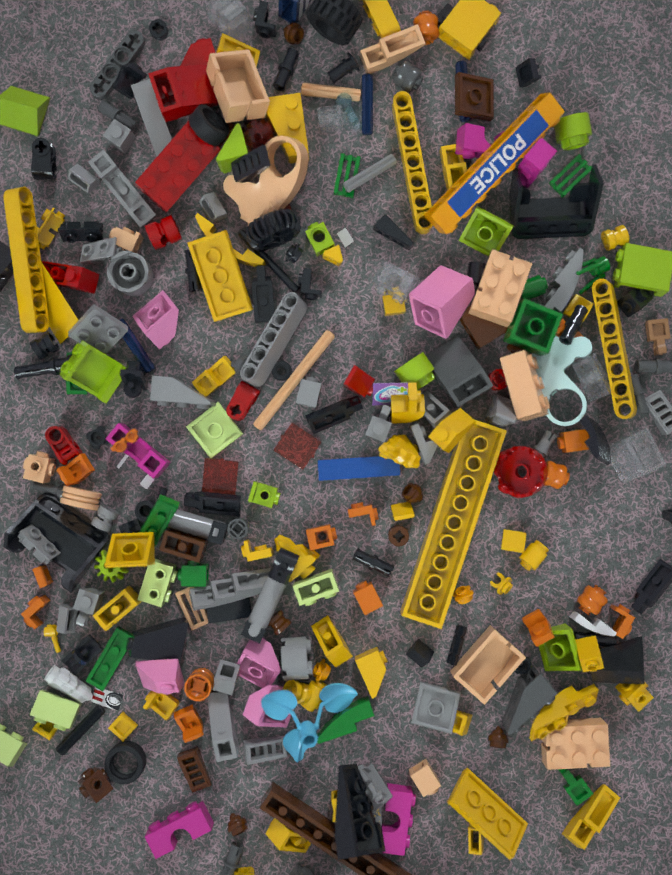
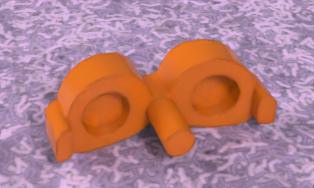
M135 428L131 429L125 438H121V440L114 443L110 449L113 452H125L128 448V442L135 443L138 440V430Z

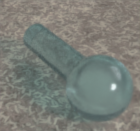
M340 93L336 98V104L345 111L354 130L357 131L362 128V125L351 106L352 97L348 93Z

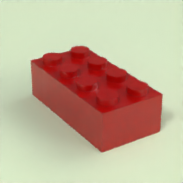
M188 120L136 180L134 185L166 213L221 149L218 146L209 145L197 136Z

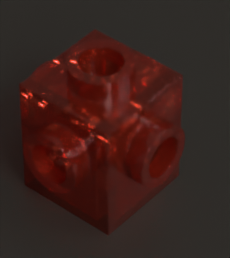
M263 118L259 121L257 119L250 121L246 125L247 129L244 132L246 143L250 148L253 147L254 149L266 145L269 140L275 137L272 125L269 121L265 122Z

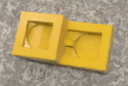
M223 356L212 367L200 374L192 384L199 393L208 397L233 377L236 372L231 367V361L228 357Z

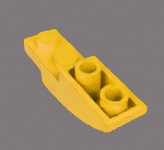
M595 684L576 691L571 685L555 696V700L547 706L544 705L536 716L531 727L529 739L531 741L538 738L543 739L554 730L560 731L565 728L569 715H574L579 709L585 706L591 707L596 703L599 689Z

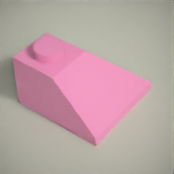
M162 290L132 317L144 334L160 350L175 337L179 309Z
M262 638L260 644L249 639L236 663L240 664L238 676L261 688L272 685L281 671L271 643Z
M178 659L136 661V667L144 688L156 693L171 694L180 692L184 686V678Z
M268 685L251 694L243 716L256 726L287 728L291 714L284 720H275L270 718L261 706V699L265 695L283 690L284 686Z

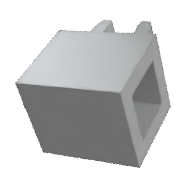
M383 405L379 417L372 416L365 436L383 443L385 442L392 425L391 422L386 421L391 407Z
M89 586L79 589L73 609L80 611L76 620L77 625L84 626L87 624L90 614L93 615L100 609L105 591Z

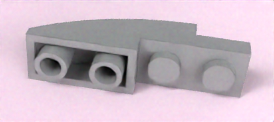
M581 247L576 251L571 250L564 259L567 263L563 268L559 266L552 274L554 279L551 284L556 289L552 288L545 297L548 300L542 306L560 313L568 303L580 275H576V272L582 269L583 249Z

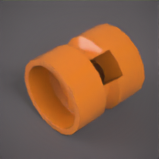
M206 668L195 669L184 685L187 697L193 701L205 700L213 689V673Z

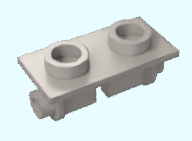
M116 237L84 244L80 263L88 262L95 264L96 262L106 260V258L112 259L114 255L122 252L123 249L116 245Z
M33 524L21 530L17 536L20 539L19 542L29 551L33 548L36 549L33 555L41 564L46 566L61 553Z
M372 763L368 767L360 765L358 769L366 787L365 792L376 810H379L393 795Z

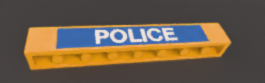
M550 92L540 94L424 214L439 233H452L458 227L457 223L462 218L464 219L469 216L472 208L487 197L486 193L491 188L498 186L502 181L501 178L516 167L515 163L520 158L525 157L531 150L530 148L540 138L543 139L545 137V132L559 123L560 117L565 111Z

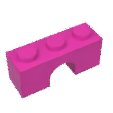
M465 123L457 129L455 154L462 155L465 159L479 158L491 146L484 136L485 127ZM502 131L500 134H498L497 136H495V137H494V141H495L504 131Z
M542 138L525 155L517 168L522 186L527 188L537 179L557 152L556 149Z
M118 423L105 439L113 445L121 440V438H125L131 429L123 423ZM140 436L135 443H127L128 448L124 453L133 458L138 463L137 466L153 479L159 478L171 463Z
M387 783V787L393 797L384 804L385 811L394 812L399 818L394 824H382L381 826L386 852L382 853L404 856L405 848H409L410 835H407L408 827L412 828L413 814H410L411 807H415L416 794H413L411 786Z
M196 801L186 806V810L180 813L175 811L167 816V820L163 822L157 820L149 825V829L144 837L155 859L175 849L178 841L174 831L177 829L187 830L193 840L212 831L214 822L203 801L198 804Z

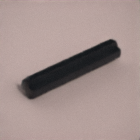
M97 705L56 747V751L62 756L65 755L105 713V709L101 705Z

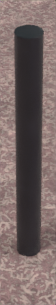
M244 229L241 230L238 236L265 261L266 265L292 292H296L300 287L264 250H254L247 241L246 231Z

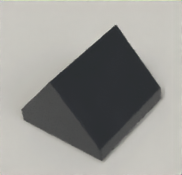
M418 638L406 655L422 668L430 662L434 651Z

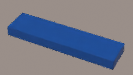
M381 456L318 460L319 481L400 475V464L395 463L392 459H385Z

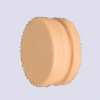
M63 486L62 491L64 492L62 493L63 497L60 498V503L89 510L99 509L98 504L100 502L99 499L102 497L101 493L72 486Z

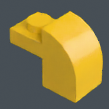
M416 382L408 383L407 395H391L392 424L414 422L425 414L424 394H421V391H417Z

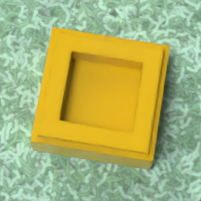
M122 712L108 729L123 742L138 725Z

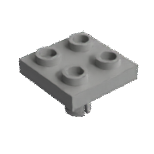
M93 304L68 331V336L79 343L84 340L106 354L128 331V326Z

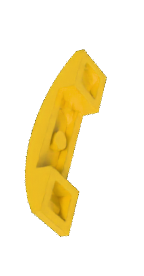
M197 213L195 218L205 236L214 234L216 231L215 225ZM233 249L239 263L253 267L266 265L262 258L249 249L243 255Z

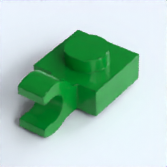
M558 769L568 782L563 787L576 806L593 795V792L580 774L574 778L568 769Z

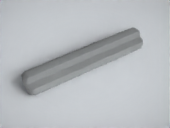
M390 154L343 183L345 190L351 192L397 163L396 158L393 154Z

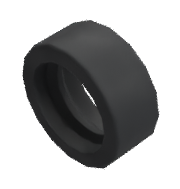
M198 105L188 118L192 130L209 145L219 146L230 132L225 120L207 105Z
M133 741L117 743L109 751L104 761L107 776L118 784H130L136 781L145 768L146 754L143 748ZM128 751L136 757L137 767L132 773L123 774L115 768L114 758L118 752Z

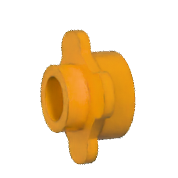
M469 585L460 586L455 590L452 597H455V601L458 604H466L473 599L474 592L470 590L471 587Z
M322 659L320 663L317 662L314 666L313 676L316 677L317 682L320 680L325 681L330 674L331 666L325 663V659Z

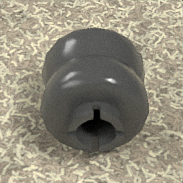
M405 61L402 65L399 63L392 76H395L394 84L402 87L407 93L412 92L413 89L417 91L423 81V78H421L422 70L414 67L409 61Z

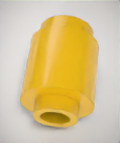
M535 540L519 556L521 560L519 564L528 571L531 569L535 571L547 557L549 549L538 540Z
M321 680L319 682L310 681L311 698L306 704H300L310 712L318 709L319 704L322 702L319 693L327 685Z

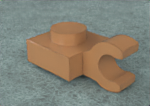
M668 318L647 320L645 322L647 341H654V356L667 353L665 340L671 338Z

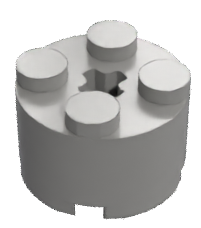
M122 251L112 257L109 268H107V276L112 286L127 296H139L148 291L153 284V270L141 255L132 251Z
M306 636L281 638V642L285 643V646H281L282 671L287 672V676H283V680L309 679V675H313L312 661H308V654L312 653L311 641L307 640Z

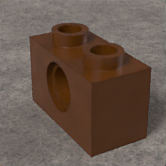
M167 529L165 530L159 551L199 563L203 560L208 541L180 531Z

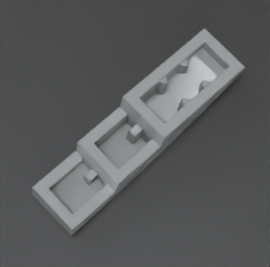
M147 79L131 85L154 151L156 156H158L172 140V136L161 113L151 81Z
M271 568L233 573L229 579L211 581L210 586L191 588L189 595L193 611L239 601L260 594Z

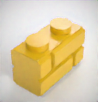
M128 586L93 614V617L107 631L142 601L137 600L139 595L131 586Z

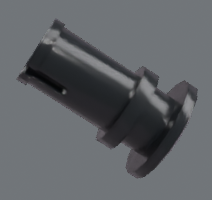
M349 52L347 53L348 58L346 60L342 59V63L327 72L333 84L348 73L352 74L354 69L357 72L360 71L356 59Z

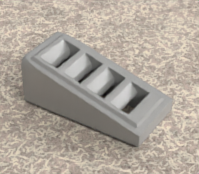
M658 390L647 396L645 400L649 414L661 435H667L672 432V424L669 426L665 425V423L672 420V405L662 391ZM659 398L660 402L652 406L650 402ZM662 405L665 407L659 412L655 411V409L661 407ZM665 413L669 414V416H667L664 419L660 418V416L664 415Z
M284 736L243 740L244 759L247 765L288 757L287 751L283 746ZM275 743L280 744V751L282 744V753H276ZM271 744L272 754H268L267 745ZM259 746H263V754L261 755L259 752ZM251 748H254L255 755H251Z

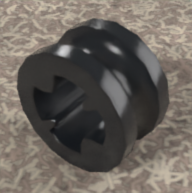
M155 19L149 25V31L155 40L162 41L167 38L169 30L163 20ZM158 26L164 29L163 31L161 30L160 34L154 31V29L157 30L156 27Z

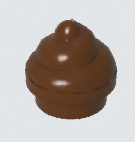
M293 22L283 29L285 40L289 44H299L303 40L304 30L300 24Z
M408 483L404 487L402 496L406 502L416 503L423 500L422 489L418 484Z
M497 726L488 736L489 747L506 749V743H509V739L500 726Z
M235 813L230 815L227 830L233 837L248 829L246 826L248 822L245 818H241L240 815H235Z

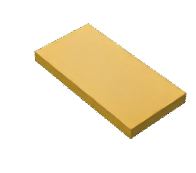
M227 230L188 242L187 244L214 322L253 310Z
M469 768L464 769L447 803L508 859H513L528 823Z

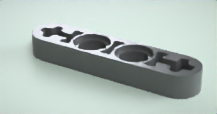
M131 30L126 34L91 82L90 92L95 99L104 100L111 94L121 66L133 63L144 48L145 40L140 31ZM138 38L139 43H132L131 39ZM126 46H128L129 48L131 47L133 52H131ZM122 53L129 55L128 60L125 62L118 60L119 55ZM111 69L117 70V75L114 78L107 77V72ZM102 78H104L110 84L107 85L106 82L104 83ZM102 87L104 89V92L97 93L96 88Z

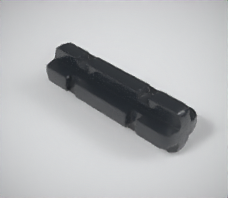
M457 625L455 629L456 635L453 636L449 650L450 654L447 657V663L456 666L459 660L458 655H460L463 646V637L467 632V627L463 625Z

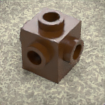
M90 767L81 774L82 778L77 781L81 786L78 789L84 798L89 797L96 804L114 789L109 783L108 779L110 778L103 768L100 770L96 767L93 769Z

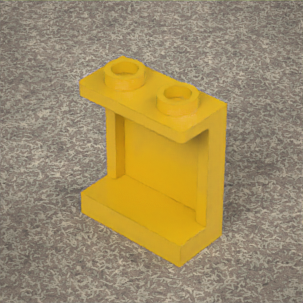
M460 0L440 25L438 38L470 60L476 48L493 25L498 23L501 12L495 5L489 4L485 0Z

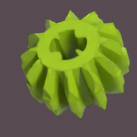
M102 550L100 552L101 556L95 558L100 563L94 565L95 569H100L97 576L104 574L103 581L105 582L109 578L112 583L116 582L117 578L122 580L124 578L123 573L127 574L129 569L126 567L105 568L107 551Z

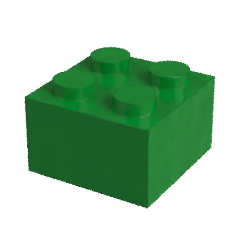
M524 298L518 302L503 342L538 356L549 354L563 314Z

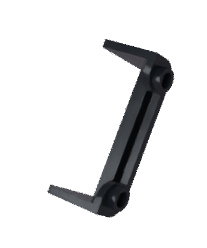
M43 493L5 532L3 547L13 553L22 552L26 547L19 542L20 539L17 536L21 530L33 524L61 552L52 560L66 570L62 575L61 585L72 593L106 545L109 536L106 531L91 524L92 520L70 505L60 503V499L54 494Z

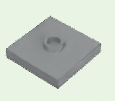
M420 682L411 723L452 734L461 692Z

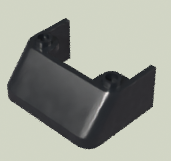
M592 165L589 182L576 184L571 189L569 197L530 199L529 189L526 186H522L518 169L514 168L509 194L511 224L514 225L512 228L513 236L517 239L582 237L590 234L594 229L604 185L597 165Z

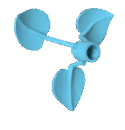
M332 683L325 686L319 693V697L323 702L319 704L315 724L311 721H304L300 724L293 711L297 706V698L294 693L288 690H278L265 695L261 699V706L264 712L275 720H284L289 714L292 715L297 729H292L285 734L283 746L298 763L304 758V752L308 748L314 747L318 741L316 730L319 729L322 708L325 706L327 711L333 713L341 712L352 703L358 693L354 688L343 683Z

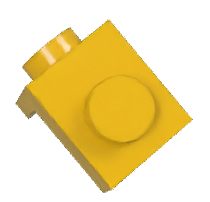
M150 691L145 698L146 703L143 708L145 710L153 709L167 721L181 702L171 694Z

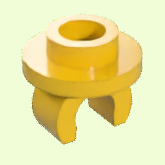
M497 572L501 582L495 584L493 581H490V584L497 589V594H507L513 587V584H511L512 578H505L503 574Z

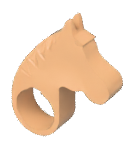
M276 136L267 142L266 148L271 166L260 173L258 183L235 182L233 175L227 176L224 180L223 188L225 193L237 203L241 214L240 218L246 221L248 226L250 222H254L253 220L259 218L260 215L284 209L301 188L308 168V152L299 140L287 136ZM289 142L296 150L297 162L294 169L282 177V174L275 167L274 155L280 145Z

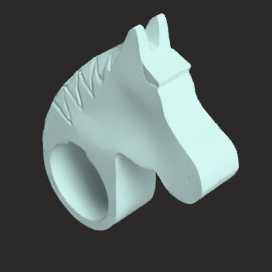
M555 336L549 354L538 356L532 353V356L536 357L539 369H536V374L542 377L545 388L542 389L544 397L547 396L549 403L551 400L550 396H553L557 392L556 390H572L581 397V413L572 421H559L552 416L550 409H547L549 414L546 416L553 423L560 426H571L578 423L584 417L587 410V401L584 394L565 374V370L575 362L576 358H586L592 353V343L586 337H576L572 340L571 345H564L559 341V337Z

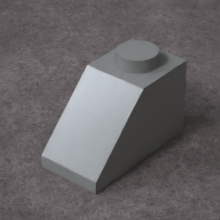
M426 391L423 393L425 402V414L423 417L435 429L443 419L452 413L430 392Z

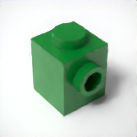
M187 560V563H184L178 569V581H181V586L206 587L209 584V564H200V562Z

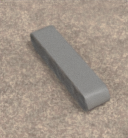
M289 292L283 297L241 368V378L254 387H260L265 383L307 311L306 302L295 292Z

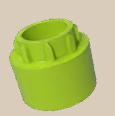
M588 112L564 116L554 126L556 143L561 144V148L564 151L588 145L589 137L592 135Z
M424 352L394 371L401 383L416 382L417 390L435 379L432 373L435 368Z

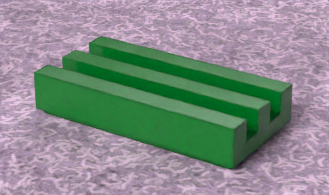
M341 153L333 194L353 198L355 189L348 193L343 186L342 191H338L344 160H348L344 178L345 182L349 179L352 161L356 162L353 176L358 174L361 157L347 156Z
M580 154L549 182L551 187L562 198L591 171L592 166H588V162L583 160ZM578 161L580 165L557 186L555 182ZM584 168L585 171L571 185H569L564 191H562L561 188L577 172Z

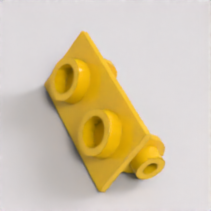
M54 207L51 210H45L40 218L43 220L40 228L37 227L39 247L43 250L49 247L55 236L49 232V229L52 228L58 232V228L65 221L64 214L59 211L56 214L53 212Z

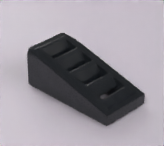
M266 145L250 151L231 163L235 182H249L271 166Z
M384 215L375 223L373 227L375 232L407 250L412 249L414 242L387 215Z

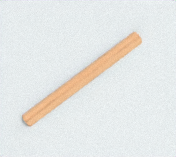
M326 330L255 420L253 425L257 429L263 430L300 383L301 379H303L335 337L333 333Z

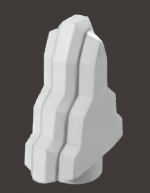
M54 665L45 676L44 680L48 682L47 685L80 703L89 701L93 697L91 687L79 680L78 677L70 673L66 668H59Z

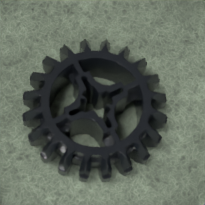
M274 210L273 212H267L265 215H260L259 218L253 220L254 222H250L245 233L248 243H250L254 250L266 251L280 247L283 244L286 245L287 242L296 238L297 234L301 232V222L294 210Z

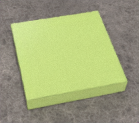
M219 402L186 426L211 459L243 435V432L227 415Z

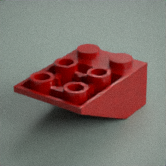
M207 64L166 67L148 73L165 122L190 115L201 104L209 107L219 105L213 91L214 86L211 85L206 72Z

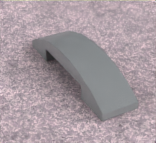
M104 149L88 161L140 228L157 216Z

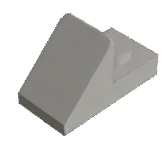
M419 423L410 426V430L419 449L422 461L426 465L430 463L438 445L432 440L425 441L424 438H427L426 431L423 426L420 427Z

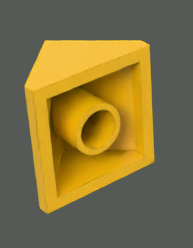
M154 532L112 534L104 564L105 568L138 567L155 564Z

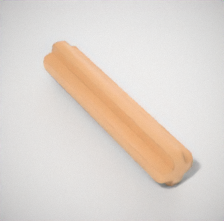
M302 83L301 94L304 96L359 102L361 98V90L355 88Z

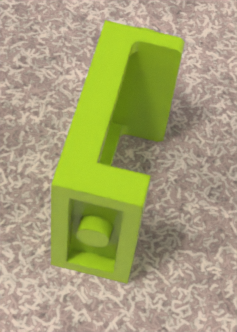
M625 243L617 250L615 261H618L612 275V280L615 281L614 288H619L623 285L654 291V296L659 297L669 292L672 275V251Z
M82 340L74 346L72 356L63 363L59 375L64 380L72 382L107 404L122 381L120 370H126V367Z

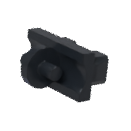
M127 361L126 370H120V377L124 382L123 391L130 398L139 396L142 390L147 391L148 387L144 377L145 372L141 369L139 361Z
M89 634L61 661L76 676L103 650V647Z

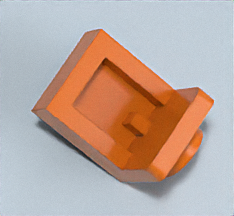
M85 453L79 454L66 466H60L56 469L60 479L66 486L79 484L95 471Z
M363 502L351 504V508H348L349 518L369 514L372 526L376 525L375 520H379L377 508H373L372 504L363 506Z
M46 595L41 597L35 596L27 603L29 607L21 613L25 624L33 629H37L44 624L36 614L51 601Z
M611 604L610 608L620 613L612 629L617 633L616 636L623 639L630 633L632 629L631 624L635 617L630 615L631 610L619 604L616 607Z
M193 704L174 712V719L183 732V741L185 743L196 740L204 735L202 719Z

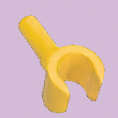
M47 625L44 628V636L52 638L55 651L59 653L61 649L57 637V625Z

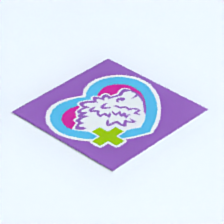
M373 383L372 405H391V395L408 394V383Z

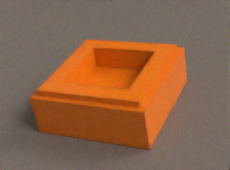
M45 564L32 569L39 588L52 584L53 580Z

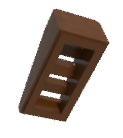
M198 746L180 752L177 755V760L192 793L212 786ZM194 757L195 759L192 762H186V760ZM196 764L198 765L197 768L192 770H189L188 768ZM201 772V775L192 778V774ZM204 778L205 782L198 785L194 784L195 781Z

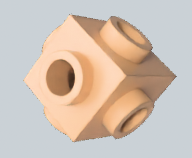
M37 451L36 454H29L23 464V469H25L23 479L49 483L51 476L54 475L56 470L55 459L49 458V453Z

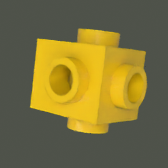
M619 683L615 686L620 692L618 697L627 706L631 704L638 712L654 698L646 689L648 687L646 683Z

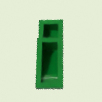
M369 695L354 701L345 710L336 713L317 734V743L320 744L356 732V722L374 717V710Z

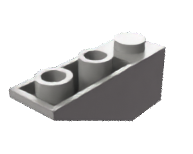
M152 376L150 400L157 402V406H169V403H177V407L189 408V404L197 405V409H209V406H216L215 402L177 378Z
M498 394L494 395L485 418L489 419L488 423L499 428L500 426L515 424L516 413L512 400Z
M218 691L212 692L207 697L216 761L220 762L237 758L240 747L229 695Z

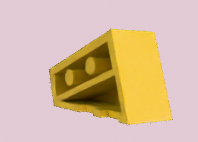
M301 93L268 97L270 103L266 117L275 135L299 140L305 146L308 152V161H310ZM289 142L283 143L281 147L289 164L296 163L297 153L295 148Z

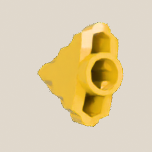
M405 434L393 435L378 448L379 456L385 459H392L395 463L401 464L405 468H418L420 466L421 457L418 454L419 449L417 445L410 442Z
M278 535L274 539L278 552L282 547L299 555V559L289 578V583L299 576L305 579L316 569L312 564L321 556L315 550L310 551L303 544H295L290 538L283 535Z

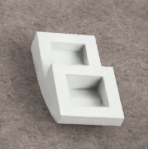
M575 610L569 616L593 632L607 636H615L617 634L597 617H594L590 623Z

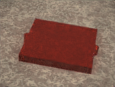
M291 423L285 434L281 435V440L274 451L303 470L309 460L314 458V453L321 444V441L294 423Z
M205 458L202 492L236 495L239 461L224 460V458Z

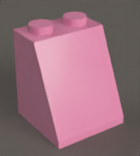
M440 265L409 293L415 325L447 339L475 295L473 278Z

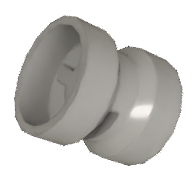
M100 504L97 510L98 514L96 517H93L91 524L100 530L110 532L112 528L111 523L117 518L119 513L108 506Z

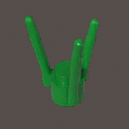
M605 256L583 262L582 267H588L576 272V275L588 271L592 276L596 275L592 281L579 291L580 295L592 287L596 280L604 278L605 273L610 270V263Z

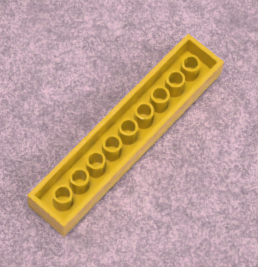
M475 420L476 423L454 447L400 610L403 617L442 629L507 432L505 429Z

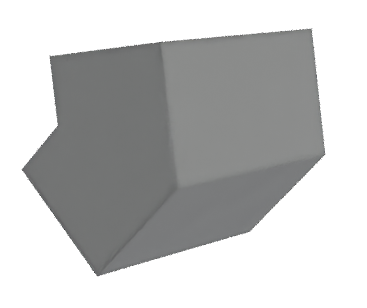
M79 164L69 169L68 179L87 193L94 192L100 184V180Z
M214 192L203 195L199 203L211 223H218L228 217Z
M61 604L59 606L57 632L63 634L75 633L78 610L73 609L74 605ZM69 610H71V611H70V619H69V627H67V624H68V616H69Z

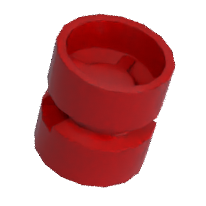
M172 215L161 218L160 223L154 221L145 225L146 232L155 250L166 247L167 242L173 244L182 240Z

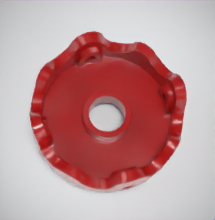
M515 446L499 453L494 474L499 481L498 489L501 492L515 498L532 496L542 489L547 480L548 469L545 459L537 450L528 446ZM520 466H524L527 470L525 477H521L518 474Z

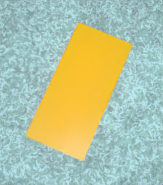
M42 263L49 327L61 344L69 337L68 331L79 320Z

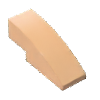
M418 24L381 38L378 44L360 50V59L366 74H372L389 67L423 47L425 41Z

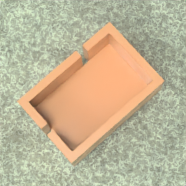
M250 50L210 53L206 72L211 85L214 86L213 91L225 122L244 121V117L247 120L265 118L270 100Z
M492 249L468 314L508 327L512 322L532 263L516 257L513 260H509L510 255Z
M525 350L501 357L500 361L517 419L528 421L548 415L547 409H550V403L547 396L544 397L542 389L545 388L542 377L536 374V369H539L536 357H533L532 354Z
M490 625L450 672L460 684L485 705L497 691L491 681L494 680L501 687L526 657Z
M602 718L568 719L565 728L560 731L554 730L548 736L541 739L543 741L541 743L542 762L547 770L587 768V763L591 767H610L608 724Z

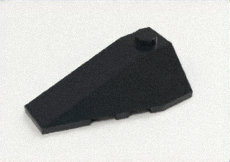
M357 764L339 765L335 842L338 860L386 852L380 822H376L372 813L374 810L372 802L368 803L365 795L366 787Z

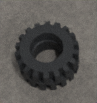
M313 0L306 12L309 23L321 36L343 46L350 43L363 21L360 11L350 0Z

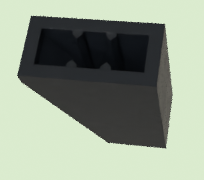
M181 617L133 631L132 637L127 639L126 650H129L131 658L147 660L178 659L180 664L189 622L186 618Z
M635 637L600 649L604 669L587 672V674H591L592 682L645 684L642 637Z

